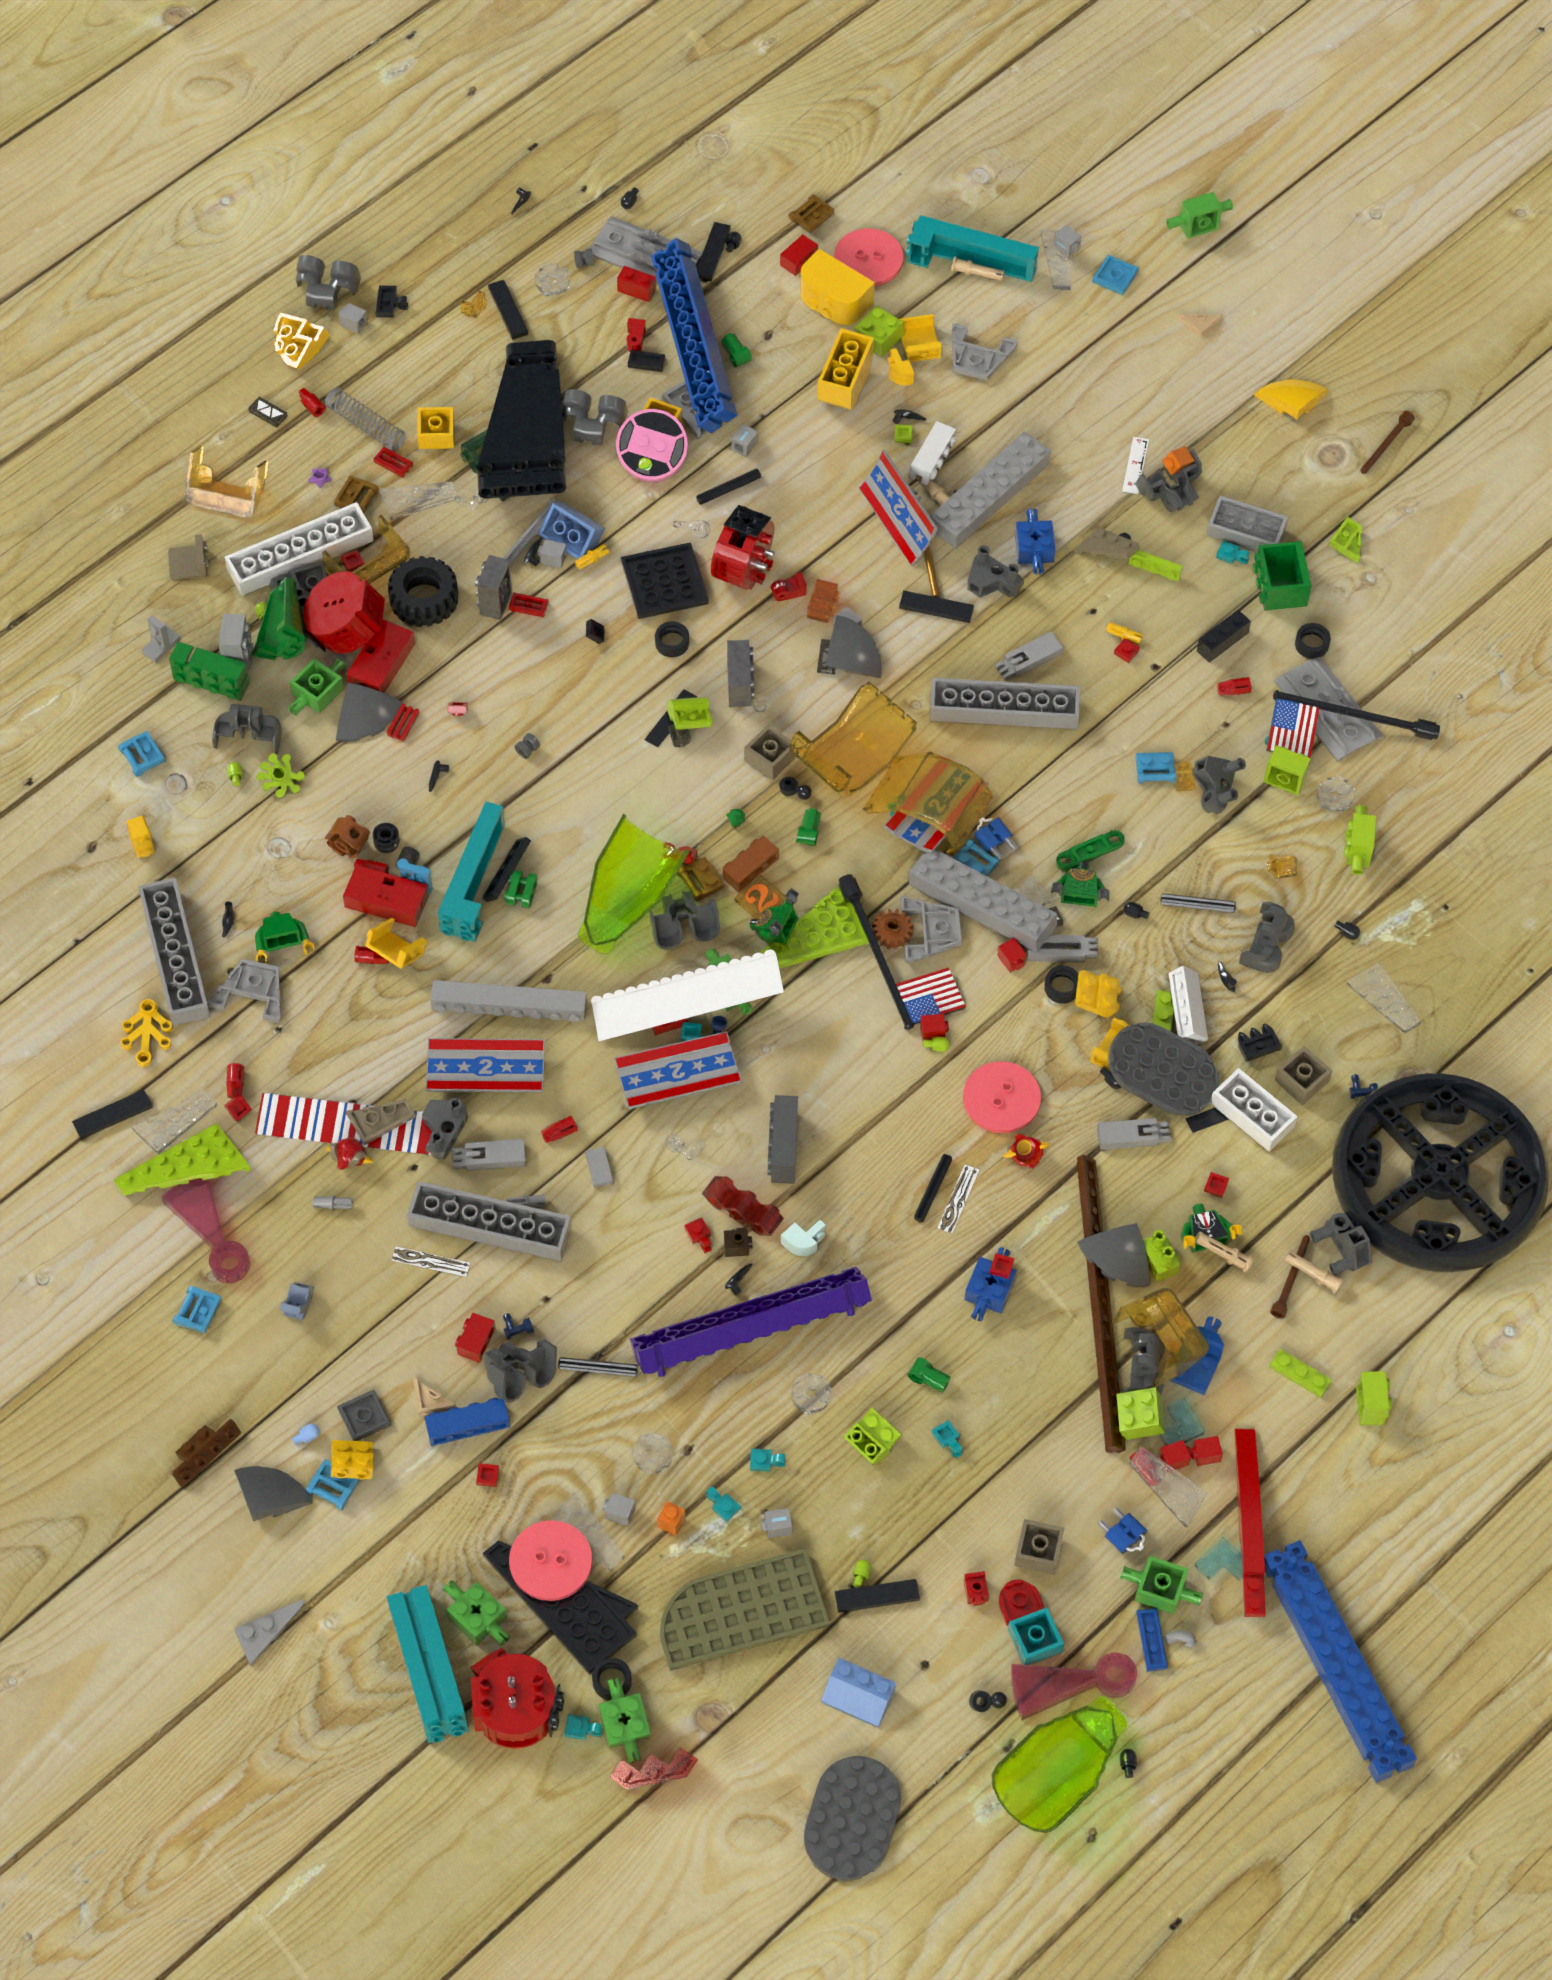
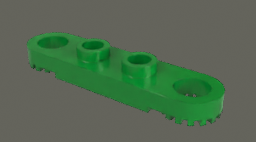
M1114 829L1073 846L1069 850L1062 851L1057 855L1056 865L1060 870L1069 871L1071 868L1078 867L1079 862L1087 863L1115 851L1123 846L1124 834ZM1118 837L1120 841L1114 843L1110 841V838ZM1068 858L1071 862L1064 865L1061 859Z

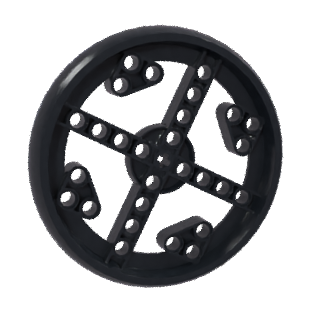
M1443 1073L1416 1074L1399 1078L1377 1088L1362 1099L1348 1115L1339 1131L1333 1150L1332 1172L1335 1192L1340 1206L1349 1217L1353 1226H1362L1370 1239V1245L1385 1256L1404 1265L1425 1271L1451 1273L1469 1271L1489 1265L1507 1256L1535 1228L1547 1200L1549 1185L1548 1163L1545 1150L1533 1125L1525 1114L1504 1095L1483 1083L1466 1077ZM1423 1103L1420 1113L1424 1120L1460 1125L1465 1121L1468 1109L1489 1120L1490 1123L1455 1148L1447 1144L1431 1145L1399 1109ZM1380 1124L1413 1160L1411 1165L1412 1179L1373 1205L1366 1193L1365 1187L1372 1188L1377 1184L1381 1168L1382 1144L1377 1139L1367 1140L1373 1129ZM1507 1139L1516 1157L1509 1156L1505 1158L1501 1167L1499 1200L1505 1205H1512L1514 1203L1515 1205L1508 1216L1502 1221L1468 1184L1470 1177L1469 1165ZM1424 1156H1428L1431 1159H1425ZM1353 1160H1359L1361 1163H1356ZM1366 1174H1372L1374 1177H1368ZM1450 1184L1456 1185L1457 1188L1451 1187ZM1411 1191L1414 1195H1410L1407 1192ZM1506 1191L1511 1192L1513 1195L1507 1194ZM1425 1196L1435 1200L1449 1199L1483 1236L1458 1242L1461 1231L1457 1225L1428 1220L1418 1221L1411 1236L1389 1222ZM1463 1198L1469 1199L1470 1202L1464 1201ZM1392 1202H1397L1400 1205H1394ZM1377 1213H1383L1385 1216H1380ZM1489 1227H1494L1497 1230H1491ZM1419 1230L1426 1232V1234H1421ZM1446 1234H1451L1454 1238L1448 1237Z

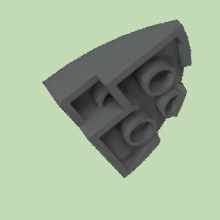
M322 561L290 570L286 575L272 578L269 586L273 590L275 587L280 586V582L285 577L295 579L299 605L304 608L311 590L327 577L324 563Z
M836 615L826 668L881 678L882 672L881 657L871 635L857 622L844 616Z
M348 683L341 708L336 741H359L360 737L367 735L373 737L384 731L387 724L394 720L403 702L383 692Z
M1137 1223L1113 1228L1077 1242L1087 1260L1102 1269L1101 1273L1113 1281L1119 1279L1127 1282V1286L1148 1287L1150 1285L1148 1259Z
M249 1466L234 1470L253 1522L271 1515L277 1517L313 1504L305 1488L289 1476V1474L281 1470L261 1466Z

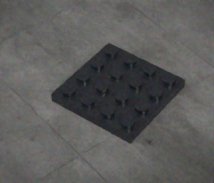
M691 542L621 557L622 567L638 619L709 604Z

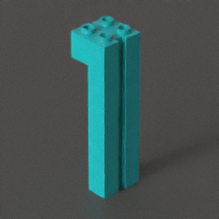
M922 215L919 216L917 221H914L913 233L909 234L907 238V244H909L906 251L908 263L928 268L932 256L952 261L954 256L961 260H971L974 264L1004 270V275L1032 282L1037 270L1039 247Z
M485 801L438 910L440 932L445 935L460 937L462 940L474 942L478 938L483 926V921L480 919L482 904L473 902L505 827L504 810L501 805Z
M427 1584L413 1588L411 1592L405 1594L399 1592L386 1596L427 1742L438 1743L446 1735L452 1734V1736L458 1737L469 1732L464 1708Z

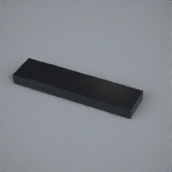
M714 222L697 267L699 279L712 282L730 233L731 225Z
M500 280L488 284V290L511 339L528 335V330L505 281Z
M903 590L899 609L970 623L974 605Z
M524 837L515 841L484 893L483 900L490 902L498 898L531 842L529 838Z
M142 1090L75 1119L72 1123L81 1140L153 1107L145 1090Z
M916 1579L834 1592L838 1613L920 1601Z

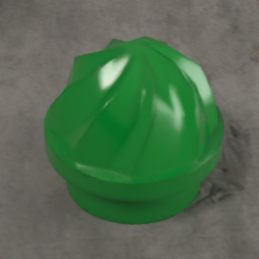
M731 809L726 814L732 827L737 825L739 827L745 820V813L740 809Z

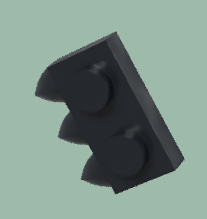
M1265 1023L1262 1026V1034L1255 1028H1251L1250 1038L1243 1032L1238 1034V1047L1246 1062L1279 1051L1282 1048L1272 1027Z

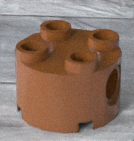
M346 815L345 818H337L325 836V840L328 839L327 844L333 851L341 856L347 854L349 855L348 858L353 859L358 856L368 841L370 831L356 823L354 817Z

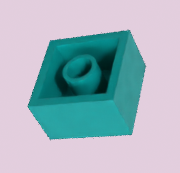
M1047 1607L1009 1622L1008 1633L1024 1667L1063 1652V1640Z

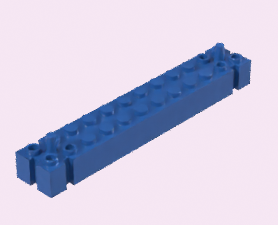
M675 238L666 245V250H658L651 255L654 268L659 270L656 272V277L693 410L698 412L695 415L697 426L709 433H713L722 427L723 421L728 423L738 415L735 404L730 402L733 398L696 265L691 260L693 255L690 244Z
M1301 1540L1285 1546L1283 1553H1280L1279 1549L1265 1554V1573L1268 1578H1274L1273 1589L1363 1760H1370L1371 1763L1368 1769L1375 1783L1391 1777L1395 1769L1399 1774L1414 1767L1417 1758L1410 1745L1404 1746L1402 1743L1405 1735L1312 1561L1306 1562L1308 1553Z

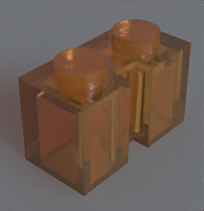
M817 579L807 608V618L825 623L829 622L830 616L833 617L836 606L834 604L840 598L838 584Z

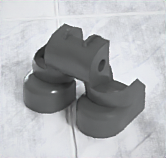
M310 255L299 256L296 268L298 272L296 283L299 287L302 281L309 282L306 291L307 306L316 308L319 305L324 306L325 310H335L340 288L349 289L353 296L358 292L361 275L354 264L346 261H334L330 272L331 281L328 285L321 283L325 270L324 262Z
M566 390L562 416L564 421L567 420V415L576 417L573 431L574 441L583 443L586 440L592 441V445H602L607 422L616 423L620 429L626 421L628 409L625 400L612 395L601 396L598 405V416L596 419L588 418V412L592 403L591 396L580 390Z
M1190 450V454L1195 460L1190 466L1173 475H1170L1165 468L1169 478L1176 482L1173 486L1169 485L1160 469L1149 479H1146L1145 475L1141 474L1135 483L1140 494L1146 495L1150 501L1161 498L1169 512L1181 511L1184 506L1193 505V502L1199 496L1191 482L1202 473V464L1195 450Z
M231 704L229 711L220 714L216 719L212 735L213 748L217 747L219 736L234 738L235 731H240L241 738H244L245 727H249L254 740H256L257 735V740L273 742L274 752L278 755L282 736L281 724L275 716L263 715L262 707Z
M682 891L681 899L673 900L671 894L662 897L664 914L653 916V911H650L653 937L656 945L661 949H672L681 943L683 932L679 920L689 918L692 935L697 941L706 942L713 940L720 932L719 912L715 899H710V904L697 907L692 891Z
M1262 902L1260 910L1262 921L1258 924L1250 951L1246 950L1241 953L1239 964L1261 972L1270 973L1279 968L1282 960V952L1277 943L1286 942L1292 937L1295 923L1294 919L1280 905L1272 902Z
M1125 1328L1123 1339H1131V1351H1140V1353L1135 1354L1132 1358L1130 1387L1125 1388L1122 1393L1156 1387L1162 1395L1164 1381L1157 1371L1165 1351L1163 1339L1146 1328Z
M545 1339L538 1341L537 1348L532 1351L517 1348L508 1342L503 1343L499 1350L492 1348L489 1352L484 1353L487 1378L494 1385L495 1394L508 1403L516 1401L522 1395L526 1380L535 1387L542 1388L551 1382L556 1372L557 1347Z

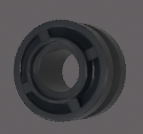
M381 823L374 828L372 833L373 843L378 851L390 853L398 848L400 838L399 831L395 825Z

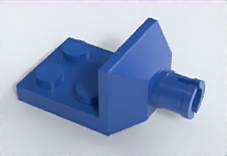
M1212 1316L1207 1317L1204 1327L1199 1326L1186 1330L1183 1344L1167 1378L1171 1382L1202 1395H1205L1224 1348L1220 1335L1217 1333L1222 1322L1216 1318L1212 1326L1214 1319Z

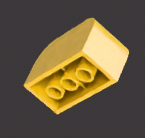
M818 249L802 266L800 297L812 310L821 313L825 318L840 325H850L857 322L874 305L875 282L821 249Z
M840 328L818 380V401L849 410L854 409L871 368L874 337Z

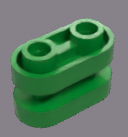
M515 870L510 875L508 881L510 887L505 890L504 900L507 901V905L515 906L517 901H521L523 908L530 909L537 886L538 874L529 873L528 878L523 877V871ZM521 885H525L523 894L519 893Z

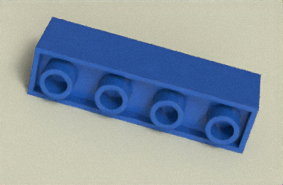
M492 1398L480 1404L477 1402L471 1403L463 1408L454 1407L442 1413L433 1412L424 1417L430 1446L510 1428L505 1401L499 1398Z

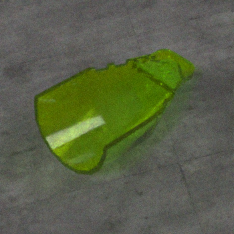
M623 814L595 862L584 922L578 931L580 942L601 954L611 952L616 942L663 900L690 850H679L655 839L636 827Z
M1099 1696L1087 1706L1069 1712L1062 1717L1054 1718L1047 1723L1037 1725L995 1766L991 1776L992 1787L998 1801L1018 1823L1035 1832L1048 1833L1057 1829L1097 1789L1100 1777L1106 1768V1763L1112 1754L1118 1737L1127 1727V1719L1109 1699Z

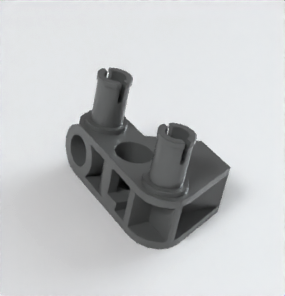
M985 545L980 546L978 554L973 560L967 590L980 598L997 590L1008 597L1018 595L1020 588L1024 584L1023 578L1018 574L1019 567L1016 564H1010L1009 567L989 556V547Z
M1207 756L1195 762L1192 775L1203 790L1201 805L1205 812L1220 814L1224 811L1228 802L1238 799V792L1234 788L1231 789L1235 772L1246 767L1244 759L1238 758L1230 761ZM1223 781L1227 782V786L1222 784Z
M452 1098L450 1101L430 1100L422 1113L424 1123L432 1131L426 1151L431 1153L436 1159L444 1160L448 1156L468 1120L466 1106L460 1099L457 1100L458 1098Z
M1345 1213L1334 1214L1331 1219L1325 1222V1226L1310 1232L1314 1243L1328 1237L1332 1238L1343 1259L1329 1264L1330 1271L1334 1276L1348 1269L1356 1271L1372 1263L1370 1239L1362 1226L1354 1227Z

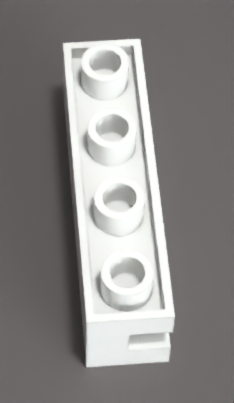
M936 421L910 466L909 479L915 480L916 476L919 475L922 477L921 483L928 486L930 480L935 479L938 471L937 468L940 469L942 467L943 458H947L950 452L949 447H953L957 438L954 436L955 428Z
M1181 966L1169 973L1178 1036L1198 1045L1208 1040L1198 972Z

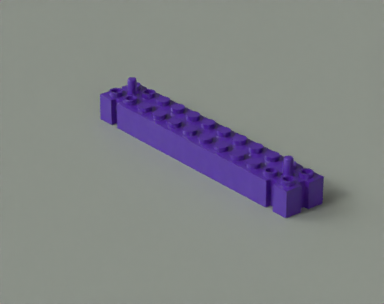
M852 1267L841 1271L842 1273L837 1275L830 1274L652 1331L653 1333L649 1335L642 1334L630 1338L635 1361L638 1366L640 1365L643 1374L657 1372L659 1377H663L666 1375L664 1365L666 1368L676 1366L677 1363L683 1361L690 1362L695 1360L696 1357L712 1355L715 1351L721 1349H731L736 1344L749 1343L758 1337H768L777 1331H787L792 1326L806 1325L811 1320L817 1318L824 1319L836 1312L843 1313L847 1311L848 1316L855 1315L853 1305L862 1307L867 1302L872 1301L868 1281L857 1267Z

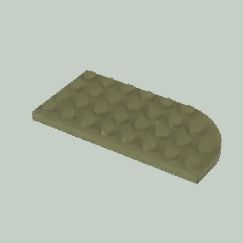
M806 1548L700 1577L679 1589L667 1604L660 1626L661 1644L669 1671L829 1627L830 1622Z

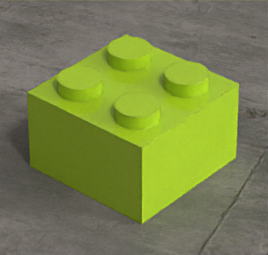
M876 305L854 327L856 333L874 337L873 352L883 357L904 336V322Z
M1276 745L1267 764L1264 783L1299 795L1307 778L1311 758Z
M1386 1371L1361 1372L1356 1387L1359 1425H1384L1386 1418H1389V1410L1392 1409V1399L1388 1397L1390 1379H1386Z
M1156 1387L1117 1394L1119 1430L1126 1440L1165 1434L1162 1395Z

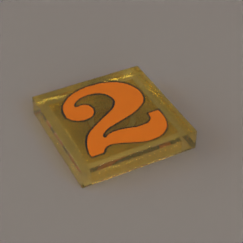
M762 875L757 877L734 897V901L755 919H759L765 908L780 906L787 899L779 889Z

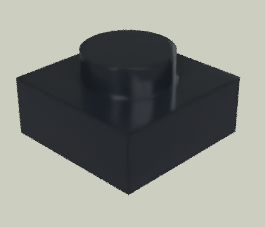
M593 619L586 621V637L598 644L604 642L605 626Z

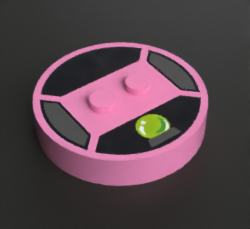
M646 409L631 415L622 424L617 435L616 449L621 465L631 476L645 482H660L669 479L681 469L688 454V440L682 424L673 415L663 410Z

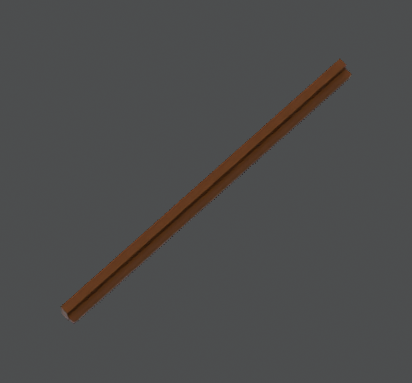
M1081 1155L1077 1157V1171L1084 1238L1103 1232L1096 1160ZM1087 1260L1105 1450L1107 1453L1113 1451L1121 1453L1126 1451L1125 1438L1119 1430L1117 1394L1120 1393L1108 1277L1101 1273L1102 1269Z

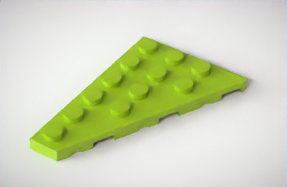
M837 887L828 896H825L815 904L811 911L800 917L787 943L772 942L759 953L764 955L766 950H774L780 969L869 944L853 905L850 902H845L840 888Z
M216 1123L113 1180L117 1188L125 1196L135 1192H145L147 1188L159 1186L161 1189L178 1184H187L189 1180L198 1178L208 1180L232 1175L234 1171L245 1170L248 1172L251 1168Z

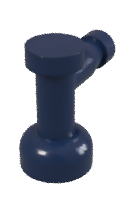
M722 1016L713 1017L711 1025L714 1029L711 1035L721 1033L726 1028V1018Z
M1352 1075L1353 1087L1349 1088L1350 1099L1369 1095L1378 1088L1377 1083H1371L1369 1088H1361L1359 1075Z
M510 1313L503 1315L507 1327L503 1330L507 1340L511 1339V1336L525 1331L528 1334L534 1333L529 1317L523 1320V1324L515 1326Z

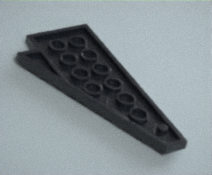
M498 1540L483 1552L484 1558L589 1675L600 1661L612 1657L637 1636V1632L625 1620L638 1609L636 1603L588 1581L576 1593L567 1598L556 1601L539 1600L524 1593L513 1580L509 1566V1555L512 1546Z

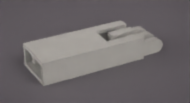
M1049 632L1005 654L1004 660L998 662L995 668L999 670L1000 675H1003L1005 681L1014 676L1017 678L1062 655L1063 647L1053 633Z
M1050 935L1037 953L1027 948V961L1085 962V958L1098 957V945H1096L1098 944V939L1085 938L1083 935ZM1065 946H1077L1078 949H1073V947L1066 949Z
M1156 1118L1099 1122L1097 1132L1100 1150L1158 1146L1159 1143H1169L1172 1141L1171 1136H1168L1171 1134L1170 1129H1167L1170 1127L1169 1122H1156ZM1139 1132H1143V1135H1146V1133H1151V1135L1139 1136Z
M524 1139L465 1143L463 1148L452 1149L454 1169L467 1168L468 1171L526 1167ZM485 1154L486 1158L472 1159V1156H478V1158H480V1155Z

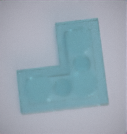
M1186 1397L1167 1406V1410L1175 1424L1166 1427L1165 1434H1160L1165 1445L1181 1440L1186 1443L1204 1435L1205 1430Z
M1224 1537L1210 1548L1194 1565L1209 1580L1223 1567L1238 1581L1242 1578L1241 1552Z

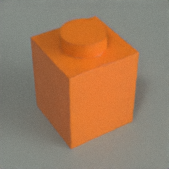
M1186 446L1171 451L1162 460L1170 475L1180 472L1195 461Z
M666 1501L657 1518L658 1528L676 1536L685 1520V1509Z

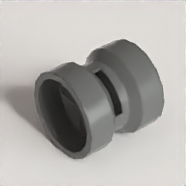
M591 248L582 252L580 250L574 251L576 268H581L583 265L594 266Z
M527 733L523 740L519 741L514 748L521 757L528 759L532 755V751H536L540 747V742L534 735Z

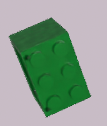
M1302 541L1259 545L1258 551L1255 553L1253 573L1257 575L1256 587L1260 589L1259 601L1260 604H1263L1264 611L1307 607L1312 585Z

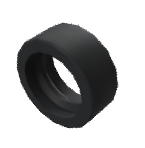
M670 621L661 624L656 629L655 646L662 655L678 657L688 650L690 644L689 631L683 624ZM668 633H676L683 637V641L678 645L669 646L664 644L661 638Z
M1307 623L1297 631L1295 639L1296 650L1305 658L1314 659L1322 657L1329 649L1330 633L1321 624ZM1310 634L1317 635L1323 640V645L1319 647L1307 646L1302 641V637Z
M1059 965L1053 967L1045 977L1044 991L1047 997L1054 1002L1065 1004L1075 1000L1079 973L1069 966ZM1066 977L1073 981L1074 987L1071 991L1059 992L1052 987L1051 982L1054 978Z
M607 1658L600 1661L592 1673V1684L595 1692L601 1698L608 1701L612 1699L611 1692L604 1689L600 1683V1676L604 1670L615 1668L623 1673L624 1683L622 1688L624 1696L629 1692L632 1685V1675L629 1666L617 1658Z

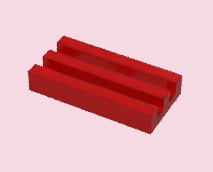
M383 447L373 458L374 463L404 478L405 473L409 472V468L413 467L412 461L386 447Z
M513 592L509 611L544 618L549 600Z
M402 703L387 731V736L405 741L420 713L419 709L416 708L414 710L413 707H406ZM412 714L408 724L406 725L402 735L400 736L399 733L404 727L406 720L408 719L409 715Z

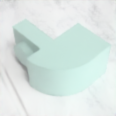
M819 1220L805 1232L794 1222L781 1234V1244L794 1255H812L817 1251V1242H820L825 1237L826 1225Z

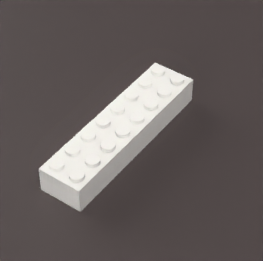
M356 502L225 556L227 571L241 596L269 585L272 578L286 575L290 570L324 562L374 541L373 532Z

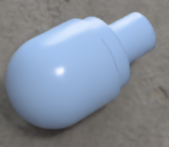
M308 1424L299 1430L300 1434L294 1436L292 1440L295 1445L302 1441L309 1443L319 1436L320 1429L316 1424Z

